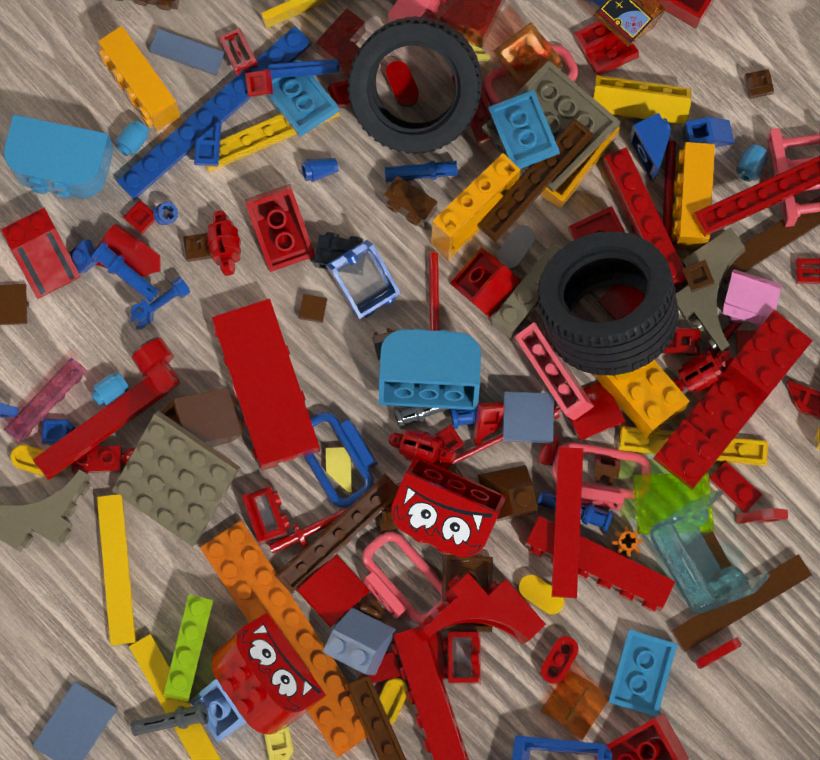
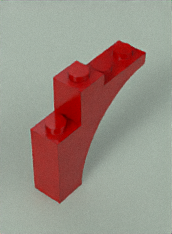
M467 573L462 577L456 575L447 584L450 587L444 593L447 599L436 608L439 612L433 618L429 615L419 624L422 629L416 635L423 642L445 627L461 623H478L500 629L522 645L530 641L546 623L506 579L500 583L494 581L483 590L473 577Z

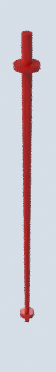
M554 406V419L556 420L560 418L559 412L562 409ZM503 434L457 455L453 463L442 462L438 466L446 469L502 441ZM401 482L396 484L398 488L400 487ZM347 508L302 529L299 528L297 523L293 524L294 533L269 544L272 553H276L300 541L302 547L307 546L306 537L325 529Z

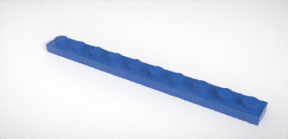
M296 26L291 28L256 59L257 67L254 68L252 65L249 67L250 70L246 72L243 70L241 74L236 76L118 179L117 183L133 200L138 198L195 148V141L198 137L211 129L217 121H221V123L226 121L252 98L248 97L245 73L268 70L270 64L291 63L311 46V41Z

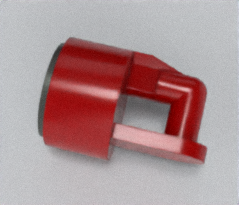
M155 337L150 339L133 352L132 360L143 376L149 375L160 392H170L180 384L179 378L169 364L174 355L163 338Z

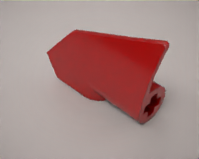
M114 224L106 232L97 246L98 248L103 242H106L109 249L118 256L122 255L125 263L142 277L161 271V256L145 242L135 238L118 224ZM100 262L96 264L98 266L106 268Z

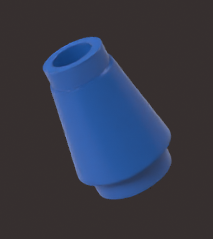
M336 158L307 159L306 162L301 163L305 181L311 180L312 183L339 171Z

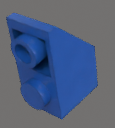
M706 117L686 121L682 129L685 143L715 144V148L735 143L730 121L726 119Z

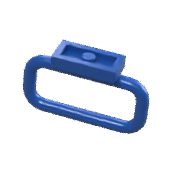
M320 412L310 418L313 427L321 422H328L361 474L364 486L351 496L341 498L315 455L309 454L304 458L330 501L335 506L347 508L374 484L373 476L368 468H372L378 462L351 420L348 419L341 424L334 414Z

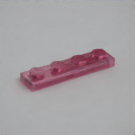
M70 358L4 430L18 443L31 434L32 429L48 416L49 411L64 399L66 393L81 381L87 370L73 358Z

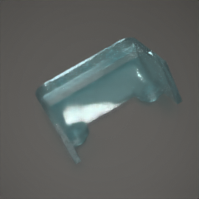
M722 489L688 503L659 521L650 531V538L672 578L676 581L675 583L690 609L696 613H705L753 594L770 577L768 572L747 580L743 572L737 567L728 566L721 569L698 527L708 520V508L724 494Z

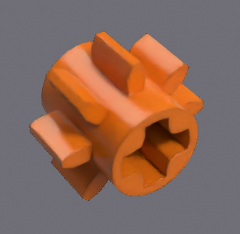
M625 526L624 533L621 534L618 531L614 533L618 540L613 541L611 545L617 546L619 549L617 553H626V557L629 559L632 551L637 554L640 552V549L636 546L641 544L643 539L637 538L638 530L629 532L628 527ZM625 537H628L629 541H633L629 548H627L626 544L621 543Z

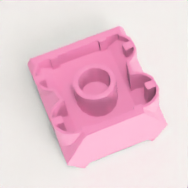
M734 269L724 303L723 314L728 315L731 322L742 323L747 321L760 328L773 310H777L782 284Z

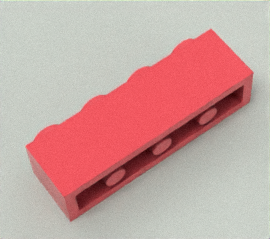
M534 322L514 336L567 417L576 420L594 407L567 364L554 351L548 335L542 327Z

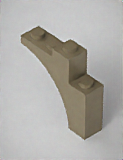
M731 227L682 260L684 268L706 260L715 284L692 293L688 285L676 293L679 317L683 315L687 321L695 315L696 318L693 319V322L701 332L703 330L707 332L710 337L707 339L709 345L714 351L719 349L720 352L730 350V345L721 330L718 320V294L728 269L745 252V246Z
M79 470L66 486L41 501L17 506L0 505V540L19 552L23 548L27 549L34 538L32 536L33 532L38 533L57 546H60L62 542L66 543L72 534L71 527L73 525L65 520V518L73 515L78 505L76 501L80 495L84 496L91 486L89 475Z

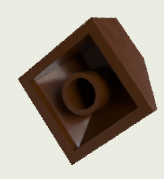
M526 465L478 474L480 485L507 496L497 521L537 513L538 507L534 488Z

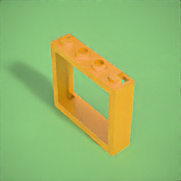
M504 153L432 220L431 245L447 260H450L480 231L477 224L503 197L501 192L503 190L508 192L519 180L521 170Z

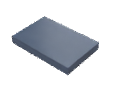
M74 682L32 747L52 760H85L118 709L77 682Z

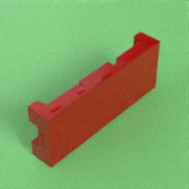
M269 298L212 317L215 326L213 329L216 337L219 339L225 357L223 360L225 366H228L234 385L232 386L234 394L239 400L245 418L243 421L245 427H248L254 446L253 452L255 458H258L261 470L264 471L276 467L278 463H284L299 458L302 455L305 457L309 454L321 452L305 404L306 399L303 391L300 389L289 356L291 354L288 345L285 344L271 299Z

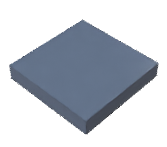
M504 392L503 442L553 443V395L551 393Z

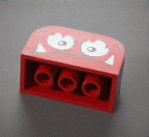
M415 456L405 472L393 501L391 514L395 525L405 534L412 536L415 541L428 543L439 552L445 554L450 553L458 557H471L478 554L486 545L507 496Z
M268 613L243 626L212 657L211 665L215 678L248 725L259 733L271 735L279 732L301 718L327 696Z

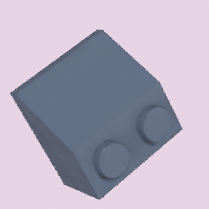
M351 608L332 630L323 653L366 675H376L396 629L355 608Z

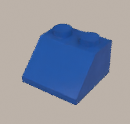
M659 113L633 125L628 139L651 181L657 176L671 131L669 122L666 118L662 119Z

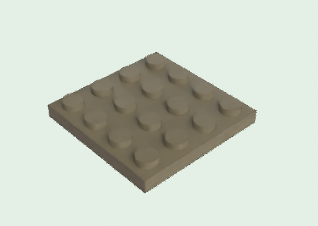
M548 61L513 97L532 90L535 91L554 139L562 133L573 119H576L593 133V137L547 186L549 190L554 192L620 126V121L554 64ZM491 118L482 127V131L504 149Z
M158 411L153 415L112 492L120 494L125 501L193 547L197 544L241 467Z

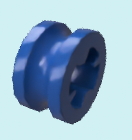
M171 202L159 204L154 209V219L161 225L173 223L178 218V209ZM165 209L169 211L167 214V218L163 217Z

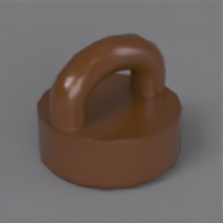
M366 600L359 607V611L379 621L382 620L384 613L379 602Z

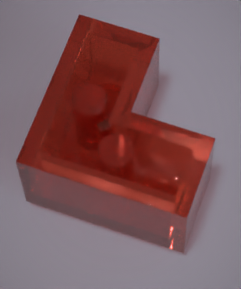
M346 8L316 41L317 53L326 60L337 59L339 61V71L348 78L354 57L360 49L356 43L366 33L365 22Z

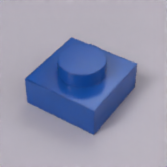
M83 240L70 251L79 273L87 272L98 263L97 260L93 261L91 259L95 252L91 240Z

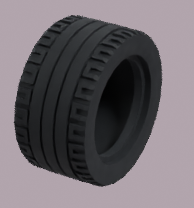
M405 17L391 21L377 29L358 50L349 72L348 98L358 124L362 125V129L368 133L369 137L372 136L374 141L400 153L403 151L405 154H418L419 152L423 154L443 148V146L450 144L453 140L455 141L467 129L478 108L482 90V73L477 55L472 46L457 29L431 17ZM404 46H424L436 51L449 63L456 81L455 99L441 116L431 121L413 123L401 120L391 114L379 98L376 87V75L379 65L385 56Z
M598 232L585 235L557 251L544 267V271L540 276L541 279L539 280L537 290L539 306L550 344L564 362L575 367L577 370L594 375H619L635 371L659 357L665 351V348L669 346L677 331L679 310L670 266L658 248H655L652 243L639 236L623 232ZM607 285L630 286L645 295L641 304L632 313L611 322H591L581 319L572 313L582 297L594 289Z

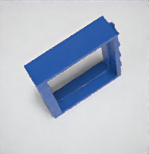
M516 735L512 760H529L530 750L597 756V760L613 759L612 752H610V749L605 744Z

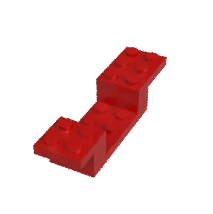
M773 310L724 371V375L719 377L720 380L715 382L653 459L693 490L813 340Z

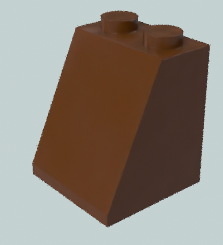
M228 387L175 398L161 411L162 414L212 448L232 442L242 434V423L237 418L234 409L235 400L230 394Z

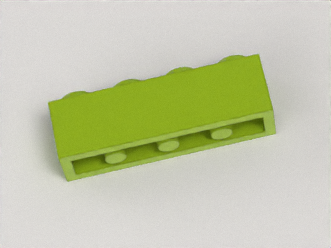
M188 595L163 697L188 703L213 600Z

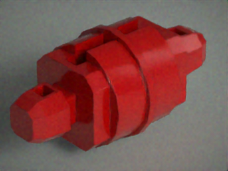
M223 210L214 212L213 223L208 225L207 246L210 257L220 266L222 273L225 276H230L235 273V263L241 260V240L238 229L231 220H228L226 213Z
M729 351L718 353L716 358L711 352L707 354L703 352L683 364V368L678 370L681 378L677 377L672 381L681 392L685 391V387L691 393L694 391L700 392L720 380L719 377L724 375L720 367L728 366L733 361V357ZM699 373V375L693 377L692 379H690V380L688 381V378H690V377H692V376H694V375H696V374Z
M406 430L404 435L395 432L391 433L388 440L391 446L398 448L399 453L411 462L417 456L435 465H439L440 461L450 464L454 462L456 453L446 448L445 443L440 440L439 436L430 434L427 431Z

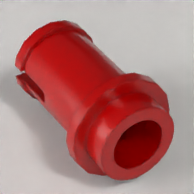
M553 435V443H542L537 459L538 463L552 466L556 447L560 445L558 436Z

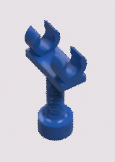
M181 277L172 281V288L153 302L148 303L144 298L141 304H135L132 307L131 322L135 319L137 322H142L136 326L137 330L145 328L147 322L149 324L153 322L154 312L168 303L169 300L171 301L175 296L183 298L190 293L189 287Z

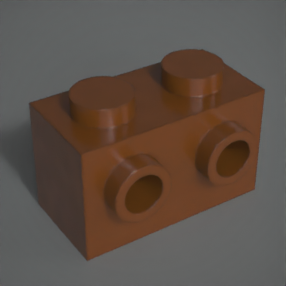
M396 176L384 194L385 206L394 213L399 212L405 216L408 222L415 226L419 225L425 228L437 211L438 201L399 176Z

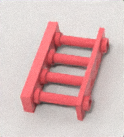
M780 128L770 129L767 141L774 176L815 158L790 160L786 158L785 151L791 147L820 144V131L816 135L785 138V136H781ZM820 184L805 191L820 189ZM794 196L780 202L785 227L795 226L797 218L801 214L820 212V202L799 205L798 202L795 203Z

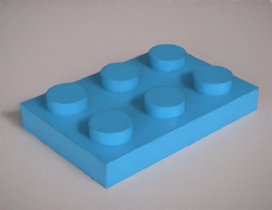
M313 75L272 78L273 94L266 96L299 137L340 112L338 105Z
M534 90L488 107L506 154L519 169L560 154Z
M629 629L608 703L657 717L678 644Z

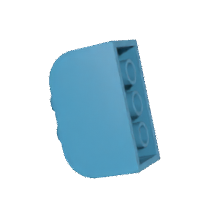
M13 114L4 148V156L17 181L23 186L31 188L35 193H56L57 197L63 199H70V197L89 198L99 193L106 183L114 147L107 133Z
M424 329L398 330L391 333L385 338L381 347L379 405L478 410L481 349L479 344L467 334L447 330L426 331Z

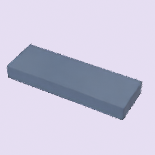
M157 29L149 48L150 53L214 76L217 75L225 56L223 51L161 29Z

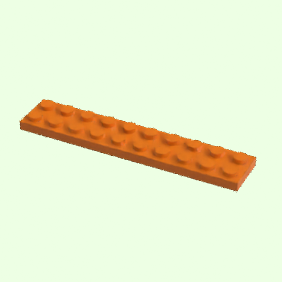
M239 521L201 546L200 549L248 622L250 623L268 613L327 695L312 707L308 713L337 758L367 738L366 733L344 685L349 683L334 659L323 653L325 645L288 589L276 578V571L243 521Z

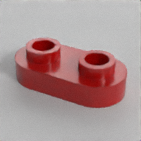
M564 636L554 643L540 669L541 677L545 682L557 684L564 679L579 651L578 644L573 638ZM563 645H567L570 648L569 654L561 652ZM550 667L557 669L556 676L549 675L548 669Z

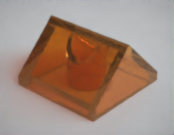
M568 670L564 679L559 682L540 712L583 740L605 707L609 697L591 681Z

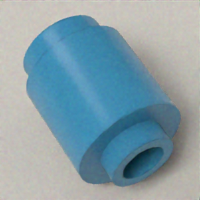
M138 120L128 123L115 140L117 144L116 149L125 156L129 154L134 156L147 140V134L150 132L149 129Z
M755 144L745 150L736 168L738 176L742 180L747 182L758 180L768 160L767 150Z
M118 372L113 375L110 373L92 386L94 392L91 393V396L99 406L101 404L108 406L122 396L129 386Z

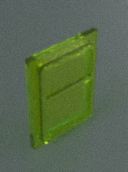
M709 473L702 477L693 490L672 474L632 476L638 535L715 531Z

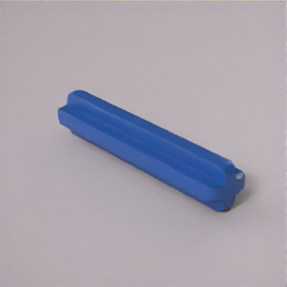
M338 59L270 64L268 70H271V78L338 73L340 69Z

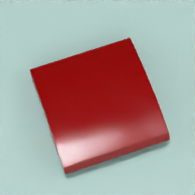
M604 18L574 32V36L594 73L598 76L639 57V51L634 43H630Z
M600 382L583 388L594 407L576 420L567 417L574 428L579 442L626 422L615 398Z
M335 555L301 585L297 592L326 624L332 627L351 608L366 597L370 590L340 557Z

